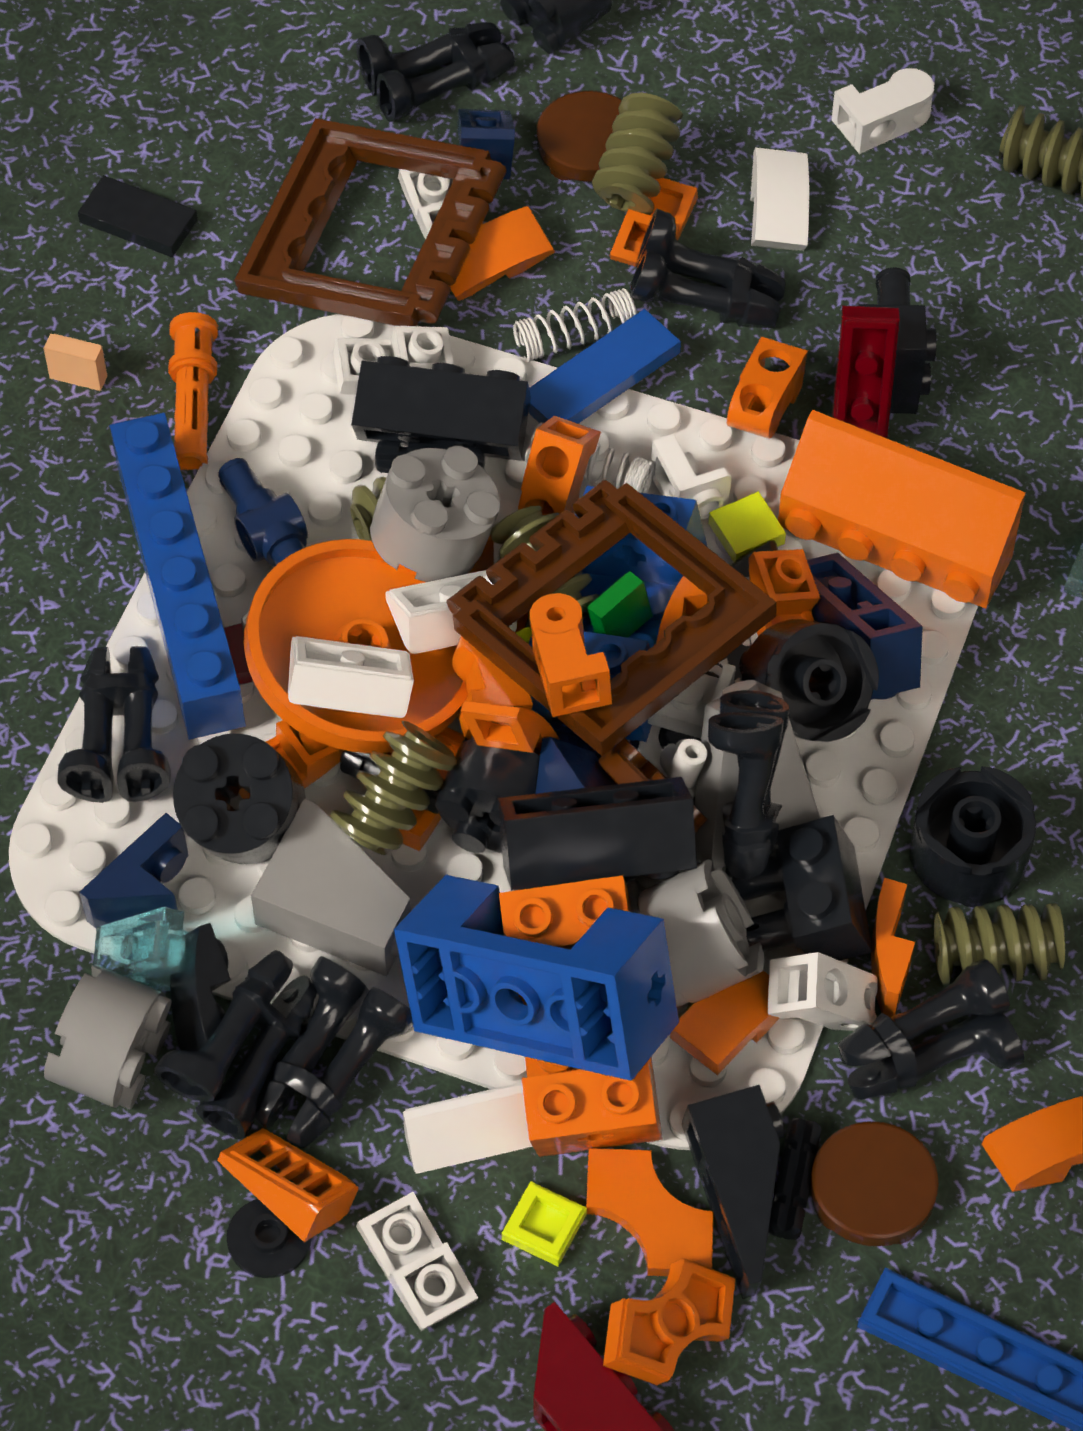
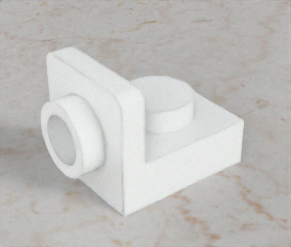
M674 434L653 440L651 461L654 463V473L652 479L661 495L697 500L701 519L709 518V512L729 504L732 477L726 467L700 475L694 456L690 452H683Z
M724 663L719 678L704 674L650 717L648 724L702 739L705 704L719 699L723 695L722 691L734 684L736 666Z

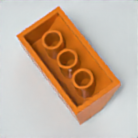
M812 410L806 421L781 491L778 521L784 529H787L798 538L804 540L812 539L841 551L845 556L853 560L867 561L892 571L903 580L920 582L945 592L956 601L970 602L986 609L1012 559L1026 492Z

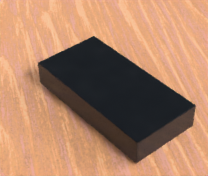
M105 175L102 176L78 211L80 223L172 258L198 221L197 211L193 208Z

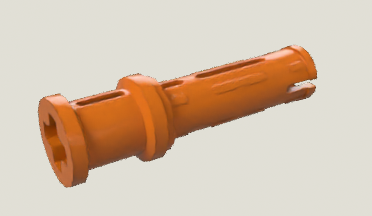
M188 312L174 317L170 322L169 335L175 341L174 355L169 360L168 373L176 383L174 448L180 470H198L203 463L208 464L209 384L217 375V362L212 357V343L218 337V324L209 315ZM198 328L200 331L195 336V329Z

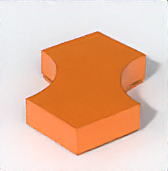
M589 1148L587 1214L608 1218L620 1224L632 1234L644 1253L648 1276H668L671 1264L683 1258L712 1269L713 1211L696 1209L672 1196L664 1188L655 1173L651 1150Z
M685 1258L672 1263L665 1285L652 1300L623 1298L611 1304L603 1366L654 1385L669 1381L674 1374L678 1357L692 1341L721 1342L729 1339L736 1278Z

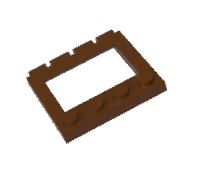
M315 118L234 279L238 292L240 294L394 326H417L419 321L430 324L436 323L451 292L449 286L454 285L470 252L469 244L475 241L490 206L488 203L494 200L507 169L500 162L491 160L490 153L487 150ZM357 161L454 179L401 291L304 271Z
M603 480L573 503L572 507L575 514L566 509L531 535L529 539L533 548L522 542L486 570V574L491 583L482 576H478L446 601L449 610L453 614L454 630L550 711L533 653V647L509 628V626L529 612L533 603L540 597L552 594L629 533L707 594L706 605L692 616L682 615L664 630L663 639L648 651L638 650L620 665L621 672L610 680L611 705L557 716L560 721L601 756L606 754L776 617V601L627 482L617 489L607 480Z

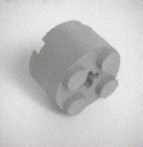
M452 446L447 450L424 448L397 456L392 462L374 510L370 526L373 545L381 558L396 570L400 564L417 572L414 578L417 580L430 582L468 574L482 555L501 506L497 487L489 474L478 465L477 456L471 450L462 446Z
M709 859L697 864L696 869L684 870L672 878H668L641 891L637 898L640 914L664 919L676 1004L679 1007L688 1002H699L762 972L764 969V955L761 943L758 942L749 947L746 937V928L754 925L750 913L735 885L724 870L720 867L711 871L712 860Z
M94 964L91 966L92 976L86 973L83 975L60 1018L55 1034L61 1036L60 1045L63 1048L60 1056L48 1052L44 1068V1078L113 1108H117L120 1105L131 1110L145 1081V1075L140 1074L145 1054L148 1053L157 1057L168 1036L171 1022L165 1019L171 1006V999L166 998L164 992Z

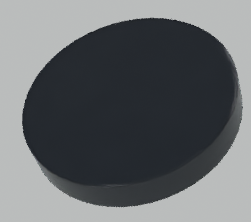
M259 1199L250 1201L241 1207L231 1219L227 1230V1246L235 1264L244 1272L260 1278H275L290 1273L304 1261L311 1246V1239L306 1242L302 1241Z

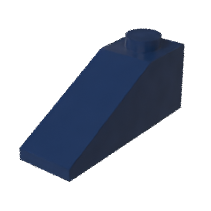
M839 553L808 559L807 562L821 598L811 610L814 621L836 624L856 633L865 640L874 654L879 671L878 690H873L871 700L889 699L897 693L920 688L923 626Z

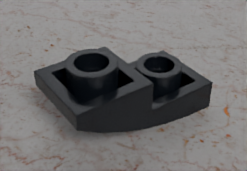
M211 923L200 925L177 939L174 945L171 962L170 991L173 1022L180 1050L196 1051L208 1041L225 1016L223 1008L215 1002L212 991L231 981L227 970L229 963L228 955L222 942L215 937Z

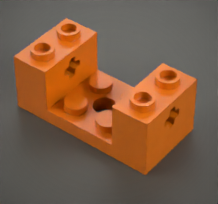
M623 875L499 893L504 936L570 950L607 907L632 912L631 900ZM518 994L519 997L522 999L523 1004L527 1005L523 997L520 994ZM652 1056L632 1081L525 1057L527 1077L522 1078L528 1134L529 1141L539 1157L586 1151L589 1148H608L663 1140Z

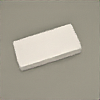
M486 570L386 591L387 604L403 643L411 654L458 645L461 635L454 630L453 614L449 610L446 601L478 576H482L491 583L487 577ZM517 621L509 626L514 632L517 628Z
M292 637L288 680L289 702L298 705L387 717H405L414 683L410 653L402 650L316 638Z
M522 1082L417 1106L403 1111L405 1138L416 1174L533 1147L529 1141Z

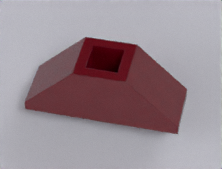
M555 1301L544 1309L533 1396V1417L544 1431H674L670 1423L659 1412L655 1411L650 1415L635 1398L638 1391L629 1375L603 1366L604 1359L594 1349L597 1346L596 1339L590 1328L578 1315L573 1314L568 1317Z

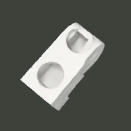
M906 68L894 73L888 82L862 93H859L851 84L834 92L831 120L856 151L861 154L925 124L931 114L934 82L924 71Z
M819 952L771 959L767 1014L781 1019L797 1017L823 1025L832 1030L854 1031L864 1023L872 1024L877 1018L875 1014V997L878 991V978L869 972Z

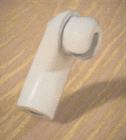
M681 739L676 745L668 744L662 750L660 765L668 778L682 777L687 788L690 789L694 786L707 758V749L703 743L696 739Z

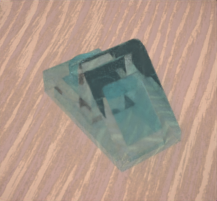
M161 907L96 927L93 965L96 964L154 989L170 991V976L179 972L180 961L185 951L184 935L188 932L183 930L184 911Z

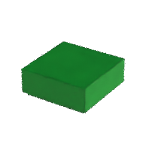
M630 571L624 574L587 607L594 633L627 638L653 616L644 581Z

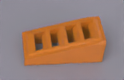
M265 1128L221 1151L217 1160L304 1242L345 1217L359 1189L357 1185L340 1172ZM259 1150L265 1155L259 1161L250 1158L251 1155ZM276 1165L281 1171L276 1173L270 1168Z

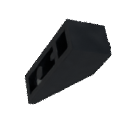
M760 1084L687 1106L681 1123L742 1299L755 1296L762 1282L780 1149L779 1139L784 1138V1126L778 1107L773 1101L766 1103Z

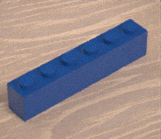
M165 412L110 424L116 463L188 739L191 740L246 727L241 689Z

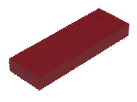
M842 305L832 417L887 438L900 321L899 308Z

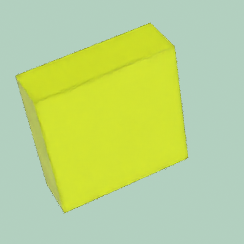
M759 491L709 512L708 524L733 562L770 540L776 541L777 547L785 544L786 532Z
M530 1181L502 1232V1240L558 1267L587 1215V1207Z

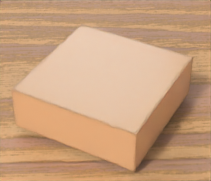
M50 334L44 346L50 379L101 391L107 379L102 346L58 334Z

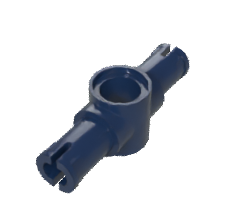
M243 458L232 459L219 469V482L236 505L234 523L245 550L254 562L266 559L269 565L275 567L289 555L306 547V539L308 538L307 527L297 504L288 493L277 497L274 491L264 488L247 461Z

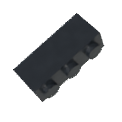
M380 356L377 358V362L361 361L351 426L357 440L379 442L381 440L400 441L401 446H408V443L412 442L480 448L487 457L521 461L531 401L528 381H521L519 375L509 371L490 370L486 376L465 374V369L448 363H435L432 365V369L410 367V362L402 358Z
M682 777L498 798L503 867L511 891L620 875L624 877L644 875L651 879H668L680 873V870L697 868L693 798Z

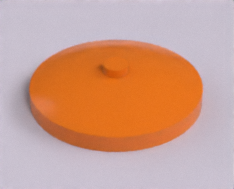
M340 539L321 542L305 547L279 562L263 579L252 600L244 630V651L249 673L259 693L270 708L291 727L317 742L337 749L359 753H372V751L387 753L394 750L383 737L386 731L404 736L407 730L403 726L402 721H408L435 737L457 718L464 701L467 699L468 693L466 683L456 675L452 666V658L457 645L418 654H411L405 647L387 604L386 591L425 582L414 579L417 573L400 564L396 570L387 564L378 554L372 541ZM292 637L316 638L402 650L410 653L414 683L405 717H387L298 705L289 702L288 680Z

